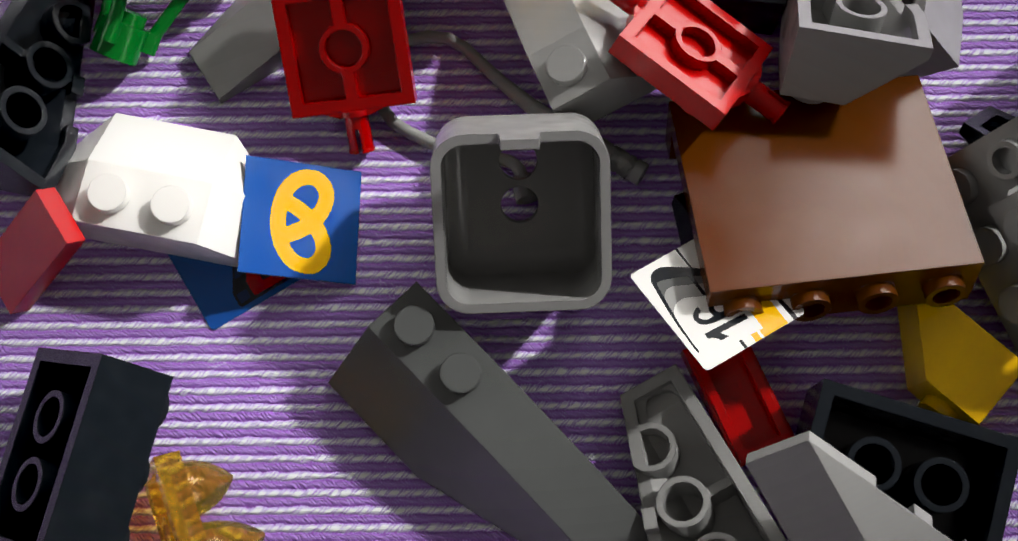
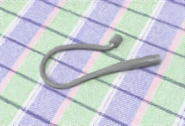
M431 30L407 34L409 48L425 43L447 44L461 52L499 90L527 114L555 113L552 109L534 99L506 78L469 43L454 34ZM389 106L378 110V113L388 127L405 138L433 150L435 137L411 127L398 119ZM602 137L610 156L611 171L616 172V174H619L624 179L627 178L629 182L637 186L646 174L649 164L641 159L638 160L636 156L630 155L622 148L614 146L613 143ZM501 153L499 158L500 165L511 169L515 175L513 176L514 178L525 177L531 173L527 172L520 160L512 155ZM524 186L513 187L516 204L524 205L538 200L536 194L531 189Z

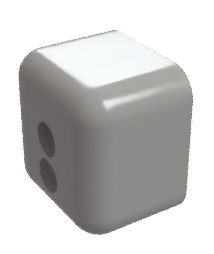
M571 112L464 116L447 122L436 136L430 162L436 287L443 302L451 309L460 313L483 314L582 310L590 308L603 300L612 282L611 167L608 150L597 126L586 116ZM531 149L535 151L537 163L529 175L514 178L502 170L499 163L502 151ZM516 186H524L531 189L538 198L536 212L525 220L509 218L501 207V200L505 192Z

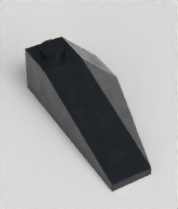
M3 0L0 3V190L31 196L35 190L56 187L68 161L76 150L79 129L74 128L73 123L76 101L84 93L85 78L80 76L84 45L89 43L91 39L96 0Z

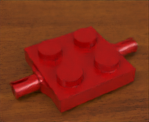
M271 0L293 119L319 115L344 119L349 143V154H359L361 149L363 154L374 151L375 146L373 145L369 115L384 107L416 103L417 100L402 0Z
M609 0L629 16L626 20L625 29L619 34L608 52L626 65L634 74L642 77L678 104L686 113L694 116L712 131L731 108L739 106L743 101L768 119L773 125L790 105L791 102L786 101L760 81L762 64L773 50V47L712 1Z

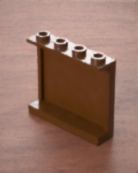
M918 75L897 77L846 105L827 102L807 104L791 96L780 95L791 103L774 125L743 101L739 106L731 108L712 131L694 116L686 113L674 101H669L665 142L669 160L677 159L708 307L723 305L725 317H731L743 311H752L756 314L764 313L761 301L790 299L792 310L804 309V314L795 320L806 322L834 313L860 311L864 314H879L898 306L927 303L932 307H944L957 303L960 300L968 299L985 262ZM773 90L778 95H780L779 90Z

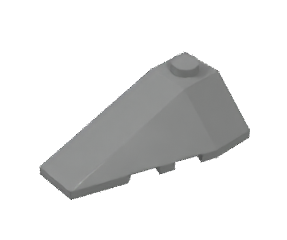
M786 0V6L781 16L778 57L780 95L791 96L807 104L827 102L846 105L930 60L934 49L927 15L918 4H904L902 0Z

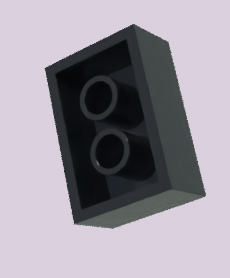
M38 347L0 464V541H129L130 531L128 526L138 493L142 491L149 477V457L158 427L164 422L169 410L168 393L173 376L104 354Z
M828 379L821 380L807 390L795 436L810 430L877 478L876 487L905 508L916 504L932 516L933 527L951 540L1002 541L1018 471V437Z

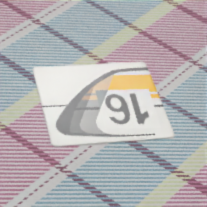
M694 239L631 274L633 282L705 370L713 369L804 314L803 308L792 310L790 299L761 301L764 313L756 314L752 311H743L731 317H725L723 305L708 307Z

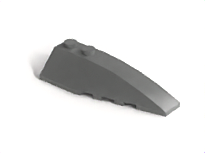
M415 282L367 327L328 382L418 478L519 541H648L643 519L556 424L418 282Z

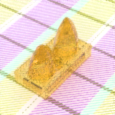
M180 451L156 456L150 461L149 477L144 487L161 541H263L265 533L253 526L235 521H201L200 515L211 510L228 491L233 480L231 473L208 462L196 460L182 461Z

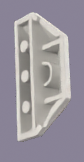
M115 113L77 144L76 150L68 161L55 188L86 239L238 267L242 204L245 198L243 193L246 155L249 154L237 135Z

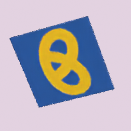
M246 155L243 189L245 198L242 204L237 272L356 285L362 172Z

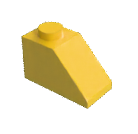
M927 303L898 306L907 390L920 400L918 407L979 425L1018 378V357L954 304L944 307H932Z

